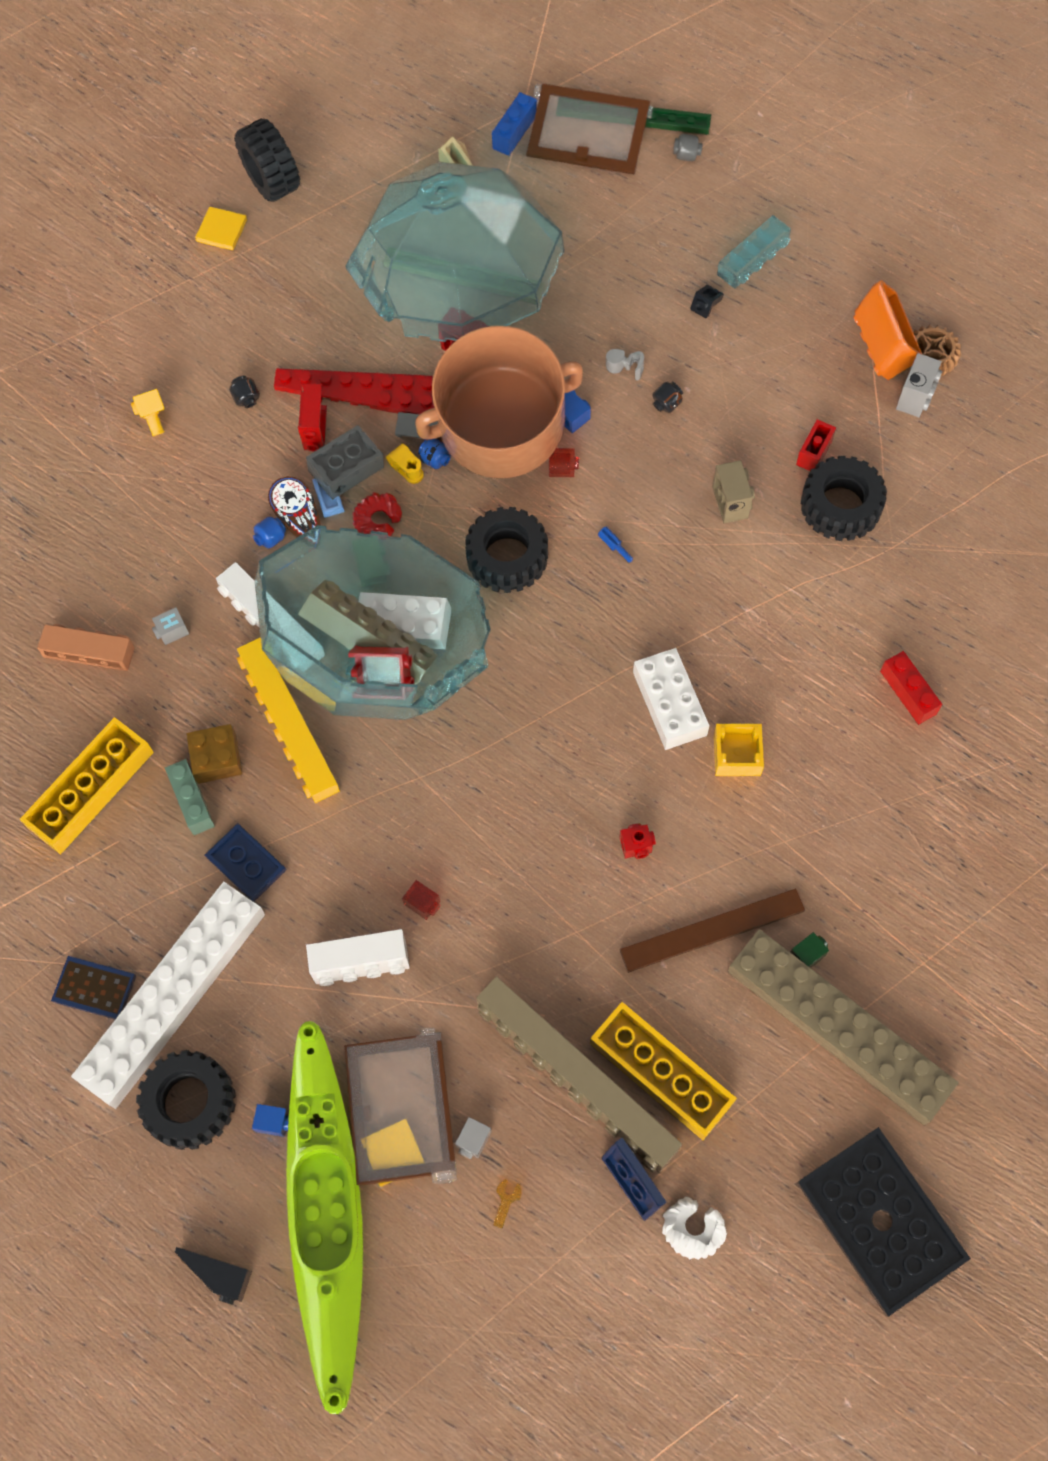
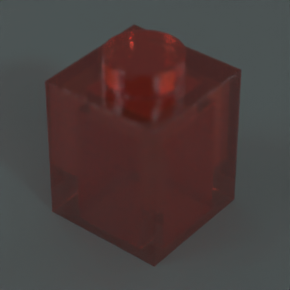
M556 448L549 457V477H574V469L579 470V457H575V448Z
M415 880L402 898L405 906L426 920L430 915L434 916L441 906L439 904V895Z

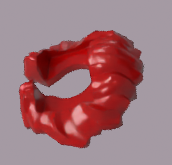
M373 492L371 496L363 498L362 502L358 503L352 513L354 521L352 524L364 536L377 534L378 538L386 539L392 536L394 529L388 523H374L371 520L373 513L382 511L391 518L392 523H398L402 518V510L392 494L382 493L379 495Z

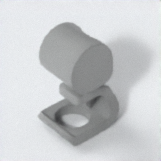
M612 349L607 352L606 369L610 373H619L624 367L626 370H630L631 365L636 362L638 365L635 369V380L641 379L644 370V354L641 351L631 353L628 358H626L625 352L620 349Z

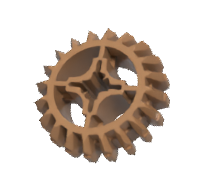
M930 324L927 328L921 326L919 330H914L913 332L923 355L942 361L939 370H942L941 376L944 377L959 362L961 344L958 343V337H953V332H946V327L942 330L939 329L938 325L935 328H932Z

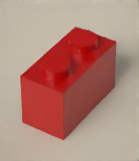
M817 419L799 452L796 465L808 471L814 469L823 460L833 441L836 427Z

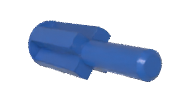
M607 526L602 528L598 536L613 551L616 549L628 563L632 562L633 557L621 546L622 541Z

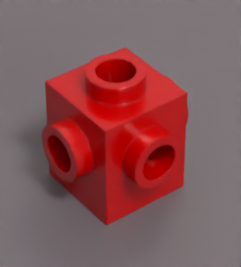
M636 823L628 826L627 829L620 830L619 838L625 859L631 857L641 859L652 853L653 845H656L654 832H649L647 824L641 825Z

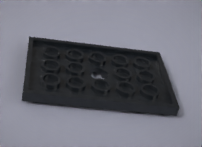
M879 1127L797 1182V1185L886 1317L898 1311L971 1259ZM881 1210L890 1215L892 1222L888 1230L881 1231L874 1226L872 1218L875 1212Z

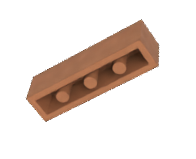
M54 624L53 626L44 625L37 649L45 658L128 671L135 647L130 638L125 635L118 634L112 636L102 631L94 633L78 627L70 629L60 624Z

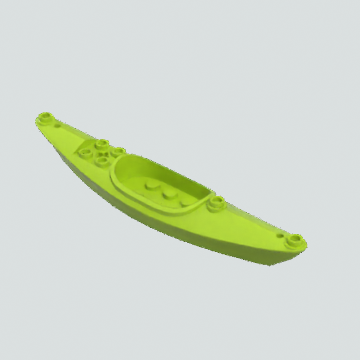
M307 1021L298 1030L293 1060L286 1167L288 1227L297 1296L316 1385L324 1409L330 1414H338L346 1408L356 1357L363 1275L362 1208L360 1187L356 1182L355 1155L348 1120L330 1052L319 1025L313 1021ZM321 1118L324 1123H320V1127L316 1128L313 1123L316 1119Z

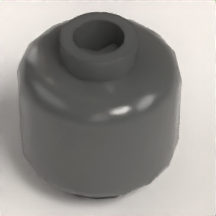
M681 134L678 138H675L673 154H676L678 160L692 162L695 161L697 155L701 156L702 143H699L698 136Z

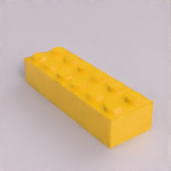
M114 717L19 820L61 855L154 753L148 742Z
M623 1002L618 1005L590 1038V1045L703 1141L737 1099Z

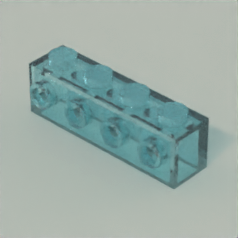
M774 215L771 216L719 262L717 275L733 288L744 284L753 272H758L767 260L773 259L778 250L785 248L789 244L791 228Z

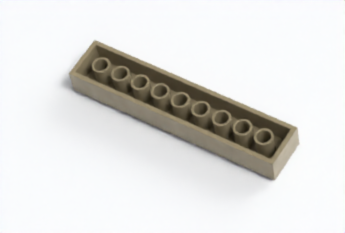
M760 929L730 965L729 974L924 1126L931 1122L958 1085V1081Z
M497 976L476 997L480 1016L487 1022L492 1020L497 1026L496 1030L503 1037L507 1038L509 1036L512 1038L516 1049L523 1055L527 1052L533 1059L532 1063L539 1070L543 1071L546 1069L551 1075L550 1079L560 1088L563 1085L569 1091L568 1096L577 1104L582 1102L587 1107L586 1112L594 1120L598 1121L600 1119L606 1125L605 1129L614 1138L617 1136L623 1137L634 1155L638 1153L643 1158L642 1163L651 1172L656 1170L658 1173H661L679 1152L682 1146L680 1141Z

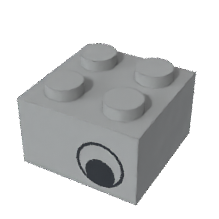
M917 353L896 410L919 418L922 410L927 411L942 374V370H939L942 361Z

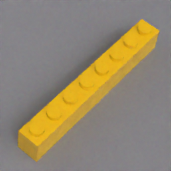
M261 637L237 648L239 657L236 659L242 670L246 668L248 675L245 677L250 687H256L258 691L255 693L256 699L260 706L265 705L267 711L264 714L269 724L274 722L277 728L273 730L279 742H284L286 747L283 748V751L288 761L293 759L296 766L292 767L297 779H303L305 785L302 788L307 798L312 797L314 802L318 803L340 792L337 782Z

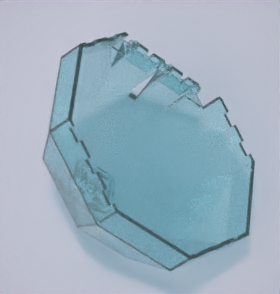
M437 162L389 184L367 222L345 268L359 288H364V295L379 316L388 322L394 318L401 320L405 336L418 338L421 335L428 336L430 340L446 342L447 339L456 341L474 330L490 326H508L539 312L542 306V299L546 296L550 287V280L557 270L560 256L564 253L563 235L559 227L529 191L501 169ZM373 259H374L375 263H374V266H373V269H372V268H371V265H372V262H373Z
M317 525L259 561L254 582L262 650L287 682L333 715L408 720L435 710L457 693L461 687L467 685L488 668L484 647L491 628L489 620L485 616L486 608L483 597L480 596L479 582L410 535L401 534V537H391L386 532L377 531L363 534L357 533V529L340 528L339 531L326 530V526ZM326 579L336 583L340 590L346 594L355 596L358 602L360 592L447 598L452 610L446 649L431 648L438 656L418 685L399 683L368 661V681L365 684H357L356 681H353L357 677H351V669L355 665V658L348 657L350 649L298 615L310 593ZM385 684H399V686H385Z

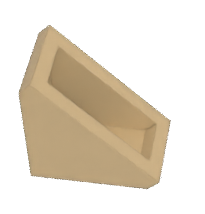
M453 136L438 149L440 168L460 182L464 181L475 170L471 164L465 144L454 139Z

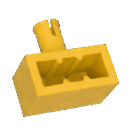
M155 389L134 396V402H131L134 414H139L141 418H146L152 436L164 433L165 431L158 414H160V411L165 410L158 390Z

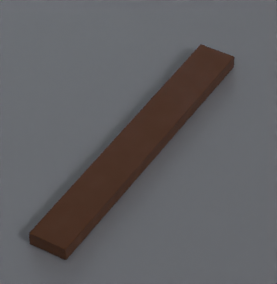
M795 888L621 948L620 953L629 973L804 912L805 908Z

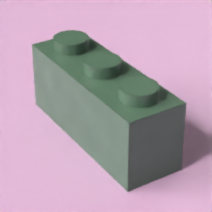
M184 759L165 767L192 834L197 835L215 827L188 761Z

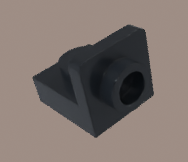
M707 284L695 293L690 310L707 318L712 307L722 301L724 293Z

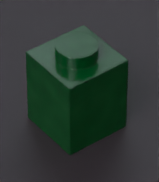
M813 932L792 948L790 953L811 968L827 955L829 949L824 938L820 935L817 936Z

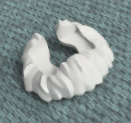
M690 1197L679 1199L676 1204L670 1206L663 1214L665 1219L663 1234L666 1236V1242H670L671 1247L674 1248L676 1253H680L683 1257L686 1256L689 1259L693 1257L696 1259L701 1257L706 1259L708 1255H714L717 1248H720V1245L725 1241L727 1235L723 1217L718 1210L711 1207L704 1216V1232L701 1235L693 1236L687 1232L685 1222L688 1217L697 1211V1200H692Z

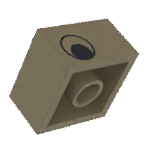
M741 460L716 465L712 488L723 524L748 519L749 512L752 509V499L755 498L753 486H749L748 470L743 468Z

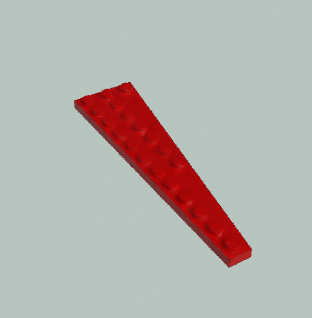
M276 368L274 389L278 391L301 395V384H322L323 398H328L335 402L344 401L355 406H370L371 409L396 414L402 412L420 415L424 411L434 408L432 375Z

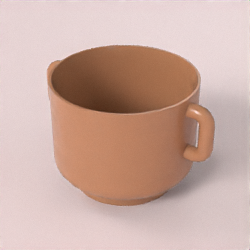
M490 326L474 330L456 340L439 360L432 382L434 408L424 411L416 418L417 434L425 440L441 437L452 457L464 468L475 474L495 479L522 476L542 465L558 446L565 425V393L571 392L581 385L583 368L576 361L560 364L548 345L535 335L522 329L509 326ZM436 421L438 422V424H435V425H433V426H429V424H431V423H433V422H436Z

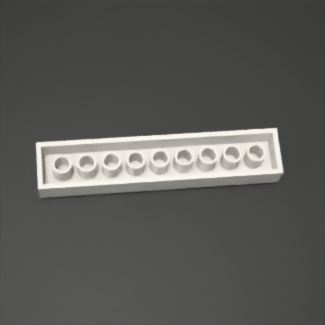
M223 882L71 1077L116 1109L265 916L262 908Z

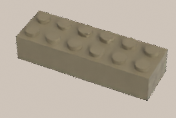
M326 579L310 593L298 615L350 650L355 645L360 647H408L409 655H412L410 674L414 678L413 690L424 678L438 656L430 647L420 644L411 634L402 632L396 628L392 621L383 619L377 615L374 609L365 607L358 602L355 596L346 594L340 590L336 583ZM366 657V661L401 684L399 658Z

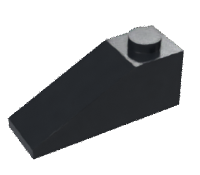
M176 1247L175 1253L213 1293L220 1295L219 1301L231 1305L234 1304L235 1300L242 1302L252 1271Z

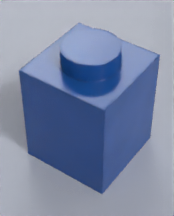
M257 1104L252 1129L257 1133L285 1137V1133L288 1131L289 1111L286 1108Z

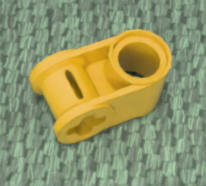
M400 444L386 455V460L390 466L398 471L407 482L416 484L422 481L424 473L421 469V461L405 444Z

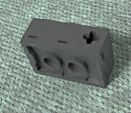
M359 425L306 457L308 472L332 500L384 468L383 453L377 449V446L365 432H362Z

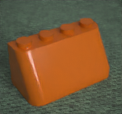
M882 280L875 283L855 309L853 317L862 330L860 335L868 345L867 353L874 360L875 365L873 368L876 374L890 380L911 367L917 353L922 354L897 292Z

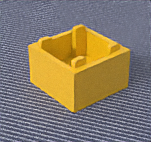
M716 724L714 730L715 776H761L764 768L762 724Z

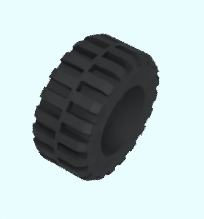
M260 118L237 130L234 141L239 158L253 185L263 195V198L274 202L298 189L300 176L296 162L284 138L272 122L268 119Z
M838 456V459L830 457L826 459L825 463L823 461L819 462L809 472L801 496L802 515L806 516L805 521L807 524L813 525L815 532H822L824 534L823 537L828 539L830 536L835 537L837 541H842L843 538H847V541L855 540L856 536L861 538L866 535L867 531L871 532L875 528L876 523L879 522L887 499L885 481L881 475H877L878 470L875 467L871 468L868 466V462L864 460L862 462L858 461L857 457L853 456L851 458ZM833 488H845L854 492L860 498L862 505L853 509L839 508L830 503L824 493Z
M499 507L497 511L492 512V510L485 512L484 517L479 516L475 520V524H472L468 529L469 534L466 535L465 539L467 565L476 581L481 580V585L485 588L491 586L492 591L499 592V589L504 590V593H511V590L514 589L519 592L523 590V586H532L534 579L539 580L543 575L542 571L546 569L548 559V538L542 523H538V519L534 515L528 516V511L523 509L516 511V507H509V509ZM501 539H515L527 548L524 555L513 561H499L487 553L488 548L494 542Z
M181 1050V1054L178 1055L175 1052L167 1054L168 1059L164 1061L161 1058L154 1062L156 1067L153 1070L148 1068L145 1072L147 1079L145 1082L140 1081L138 1086L141 1090V1095H136V1103L140 1106L137 1113L138 1117L143 1120V1127L151 1133V1136L169 1147L172 1146L181 1150L190 1148L192 1150L199 1148L200 1144H210L212 1142L211 1138L215 1135L219 1137L224 1132L221 1129L225 1124H230L232 1120L229 1117L230 1113L235 1111L236 1104L233 1102V1098L236 1097L235 1089L232 1088L233 1082L230 1076L213 1058L207 1057L201 1052L195 1051V1053H191L189 1050ZM197 1078L208 1089V1100L204 1110L198 1117L189 1122L179 1123L173 1121L167 1115L165 1109L166 1097L170 1089L183 1079Z

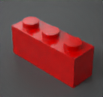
M902 651L887 659L880 672L916 723L919 725L937 715L943 704L907 654Z

